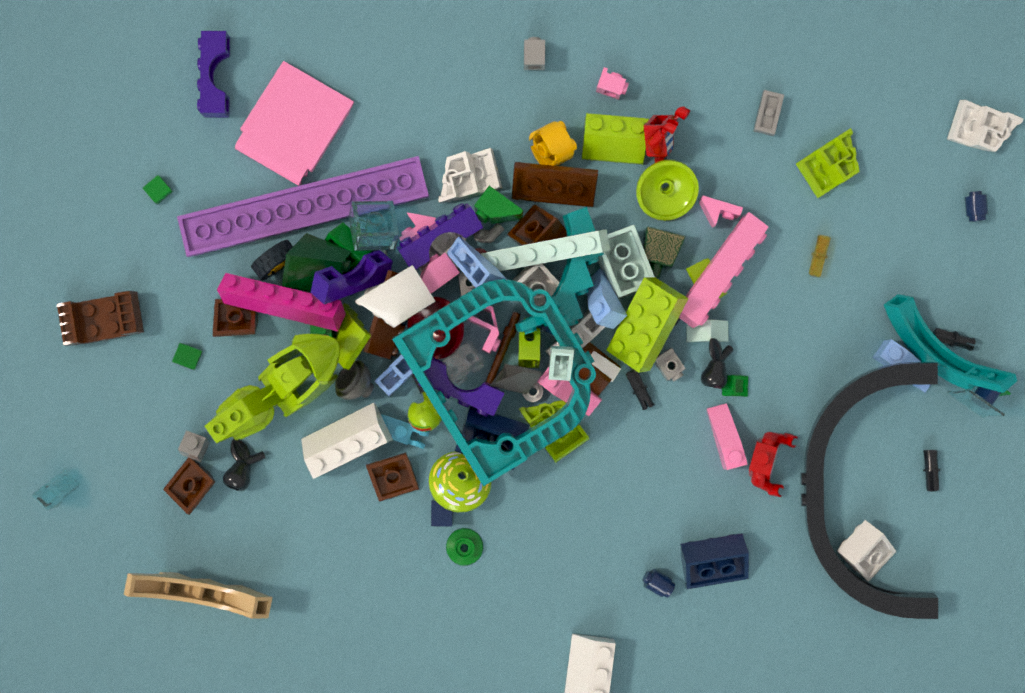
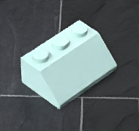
M634 225L607 234L610 251H606L604 255L598 257L599 265L618 299L637 292L644 277H654Z

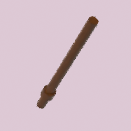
M513 311L509 324L505 326L502 333L504 334L486 379V382L489 384L496 378L510 341L517 332L515 324L518 323L521 316L517 312Z

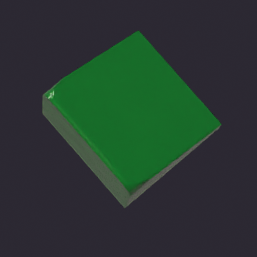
M179 343L172 362L195 370L203 351L187 344Z
M727 375L728 382L722 388V395L748 397V376Z

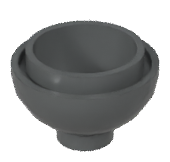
M360 360L355 361L349 370L343 368L335 382L336 395L345 400H354L361 396L367 398L374 389V384L371 383L369 368Z

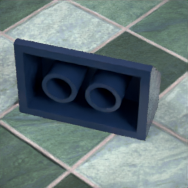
M470 406L461 432L468 442L474 438L496 441L498 436L503 433H510L517 437L529 430L530 425L498 414H494V416L489 414L486 417L476 412L477 408ZM505 440L502 442L501 448L508 450L512 447L513 443ZM456 445L455 451L462 453L459 446Z
M742 533L680 544L681 561L687 589L749 579V552Z

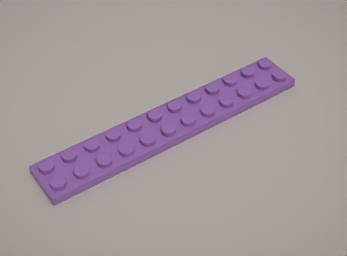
M419 156L177 216L186 256L193 257L428 198L429 194Z

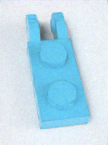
M381 414L394 441L424 449L425 444L423 442L410 439L412 432L419 433L422 436H429L430 432L418 431L410 423Z

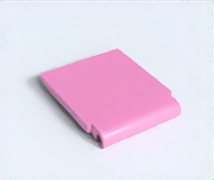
M283 61L240 128L243 133L239 137L235 149L300 186L302 185L303 177H307L308 171L313 172L347 118L354 101Z

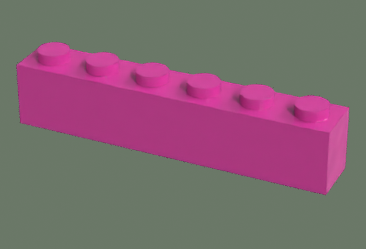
M225 273L217 288L224 304L329 330L338 331L346 315L341 300L324 305L312 293Z

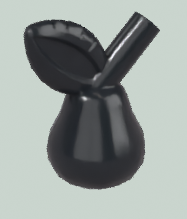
M711 338L709 341V353L712 360L701 374V383L704 386L722 389L728 382L724 361L733 352V348L727 345L722 350L720 342L715 338Z
M233 439L230 449L236 462L224 473L223 483L233 490L245 491L250 484V465L266 459L263 451L250 456L248 446L242 440Z

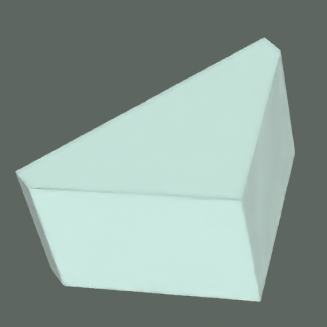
M707 320L702 326L698 325L695 328L686 323V342H709L711 338H715L719 342H728V321Z
M551 346L548 380L570 381L574 357L573 347Z

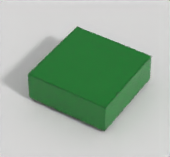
M159 175L143 187V190L157 205L173 192Z

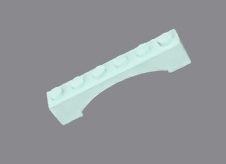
M607 229L481 253V255L499 271L606 252L610 251Z

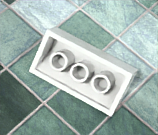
M375 402L301 439L304 461L313 479L393 440Z
M572 633L564 693L610 692L616 645L614 639Z

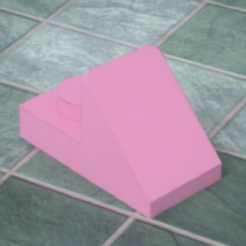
M702 196L699 200V204L712 228L716 226L719 213L722 214L723 218L734 220V218L737 219L741 216L743 207Z
M407 212L415 227L406 228L401 232L402 236L399 239L401 241L409 236L410 238L418 234L417 231L426 225L430 227L436 223V218Z

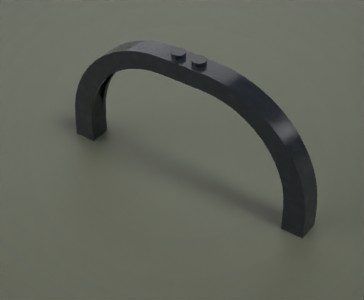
M936 362L895 363L869 370L857 376L839 389L818 414L807 440L804 473L800 474L801 485H804V493H801V506H804L805 522L810 542L821 565L831 579L850 597L873 610L887 615L913 619H938V597L935 593H908L886 590L874 586L855 575L842 563L834 552L825 527L824 458L829 439L841 418L857 402L877 391L899 385L938 384V363Z

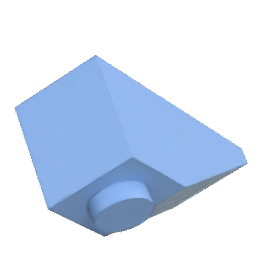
M461 237L455 240L447 252L475 288L489 281L506 279L491 262Z
M599 269L591 277L594 286L588 288V308L596 324L614 329L627 314L603 270Z
M892 339L884 340L872 357L884 366L904 362H921L911 352ZM931 384L913 386L925 393Z

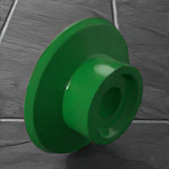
M461 528L449 536L446 543V551L454 563L468 566L478 561L481 557L483 541L474 530ZM462 544L468 545L467 551L461 550Z

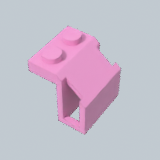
M488 306L483 310L491 313L494 326L474 316L468 318L467 321L490 331L482 350L491 354L492 351H497L501 340L498 339L499 331L494 308Z

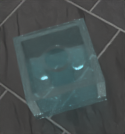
M352 201L348 217L354 251L395 250L399 239V230L393 201Z

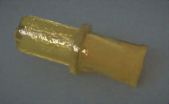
M824 235L817 236L815 250L811 253L813 258L809 269V275L813 277L821 276L824 261L828 259L826 254L831 241L830 237Z

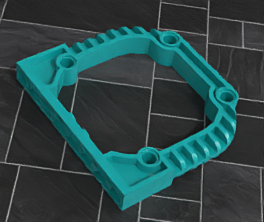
M508 279L493 280L479 285L392 339L483 486L528 460L529 456L572 431L587 412L591 396L590 384L596 377L595 369L592 366V363L595 361L589 351H583L580 346L583 344V341L578 333L573 334L570 326H572V323L566 314L562 316L558 308L561 305L556 296L551 297L543 289L533 290L521 282ZM537 294L545 296V302L540 306L534 303V297ZM503 300L520 301L530 315L543 318L559 346L573 347L574 357L571 379L568 381L572 386V392L566 404L560 410L517 437L510 433H503L498 436L496 441L474 438L468 442L455 422L458 420L456 414L452 409L448 411L444 403L447 400L443 393L435 390L424 371L430 368L436 347L445 346L449 342L450 330L492 304ZM436 330H443L446 337L442 341H437L434 339L433 333ZM588 368L589 375L584 379L579 378L580 369ZM505 440L513 443L512 447L508 450L501 448V444Z

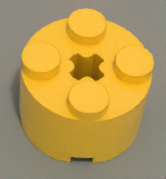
M553 121L531 132L529 136V141L533 139L534 144L531 146L532 153L539 164L559 166L572 159L574 151L577 150L576 142L570 138L562 121Z

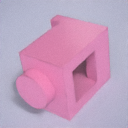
M604 67L596 92L619 100L621 94L625 95L629 83L625 82L626 79L622 78L623 76L618 73H607L608 68Z

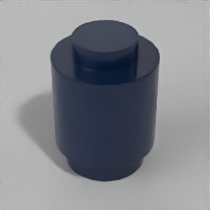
M982 191L969 192V196L965 197L966 217H969V222L987 220V195H982Z
M656 569L648 570L642 580L646 589L660 597L668 598L675 588V583L672 582V579Z

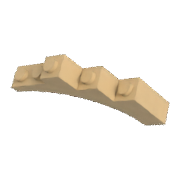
M160 572L159 574L128 573L123 594L128 597L158 598L195 603L227 610L251 619L269 618L273 598L242 585H224L211 579L190 578L175 572Z

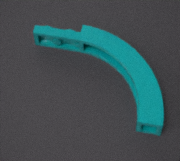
M897 294L884 304L891 324L909 350L921 362L938 363V376L969 391L975 386L1001 393L1007 391L1018 381L1014 373L972 363L948 349L928 328L917 309L913 297Z

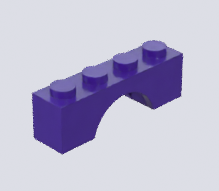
M201 31V38H198V49L201 50V57L197 60L198 70L200 71V78L197 79V88L200 91V99H197V110L205 118H229L230 97L225 92L216 88L214 72L220 62L230 57V36L226 31Z
M461 203L453 208L454 212L447 216L444 214L435 220L436 223L430 227L426 225L417 231L418 234L410 238L409 236L399 242L400 245L396 248L408 267L413 265L416 270L430 261V246L439 235L453 232L467 238L482 229L483 226L472 207L468 203L465 205Z
M377 250L365 254L359 264L346 274L341 275L332 266L316 271L311 293L325 305L385 282L388 270L391 271L393 261L382 251Z
M432 357L430 368L424 371L434 388L441 391L445 398L449 399L450 396L458 399V404L467 408L471 405L477 408L476 412L486 417L489 414L494 416L504 396V390L490 386L491 384L487 382L471 390L456 387L448 378L447 364Z

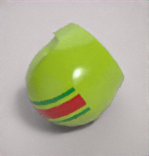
M424 391L422 392L424 401L422 403L412 402L407 416L410 425L414 429L428 432L435 429L442 419Z

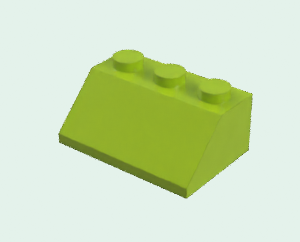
M586 113L582 160L643 165L646 149L644 125L649 119Z

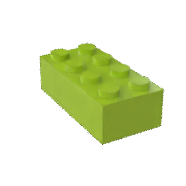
M644 277L626 311L627 316L621 321L606 351L639 373L650 371L689 298L656 277Z

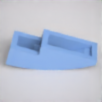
M401 354L375 382L390 397L412 376L413 372Z

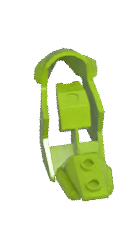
M323 334L295 335L291 341V346L281 350L267 360L270 365L258 376L259 381H262L265 385L264 388L260 389L252 385L238 388L218 406L219 408L216 410L217 415L205 425V428L216 444L230 437H233L235 440L244 439L265 429L273 420L274 407L276 406L281 408L284 413L283 416L288 417L310 404L326 391L338 377L337 374H334L340 356L338 341L333 337ZM300 352L303 354L302 356H299L284 363L285 361L289 360L290 358H292ZM314 373L317 380L300 396L296 389Z

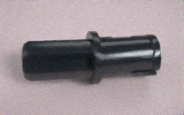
M935 328L933 334L940 342L949 344L950 347L957 346L972 351L974 346L966 343H976L975 338L960 335L957 331L950 332L940 328Z
M634 369L628 371L626 377L633 389L632 393L636 395L642 410L648 409V406L649 408L654 406L655 404L646 389L648 386L644 385L639 373Z
M923 450L925 469L923 471H925L926 490L929 492L939 491L938 471L940 469H938L937 450Z

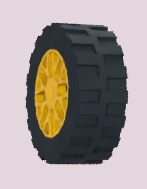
M288 239L281 241L269 248L252 263L251 268L261 281L272 277L285 267L286 254L293 245Z

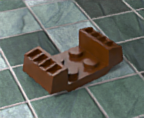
M136 291L114 293V296L77 303L68 301L57 304L63 345L66 347L144 333L138 292Z

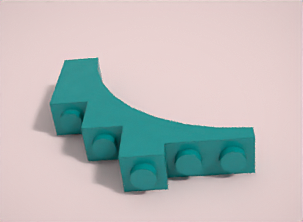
M587 207L562 216L567 237L595 231ZM604 252L566 259L562 278L551 297L556 296L561 305L558 308L562 316L565 314L568 316L572 326L579 323L578 319L583 318L575 293L577 296L589 292L588 288L594 286L585 262H587V265L598 262V257L604 255ZM533 315L515 324L517 331H524L525 335L536 331V326L541 324L547 327L542 317H535Z

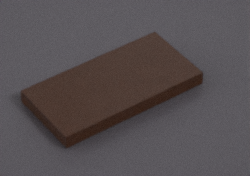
M515 162L511 199L593 207L598 170Z

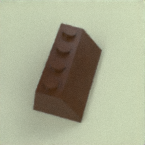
M388 270L385 281L398 273ZM374 315L369 331L371 337L364 347V352L392 360L393 356L397 357L399 349L392 339L405 331L406 325L401 323L393 328L382 318Z

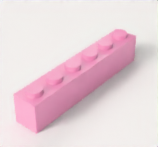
M750 212L740 219L703 273L686 294V297L689 299L679 316L681 320L692 328L698 325L702 326L709 318L707 313L711 308L715 309L719 304L721 293H726L732 286L731 279L734 276L737 277L742 272L744 261H748L754 255L756 244L760 245L766 238L767 234L765 232L768 226Z

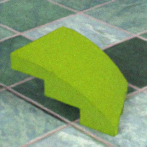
M851 128L796 163L817 198L860 172L856 160V148H853L851 135L853 131Z
M344 303L343 308L346 315L337 331L336 340L340 346L338 363L344 369L349 370L368 342L371 334L364 328L365 324L357 318L358 314L348 304Z
M561 400L550 404L543 403L538 406L520 407L519 411L532 428L555 414L566 402ZM578 424L572 431L544 448L556 463L588 441L589 437L580 424Z

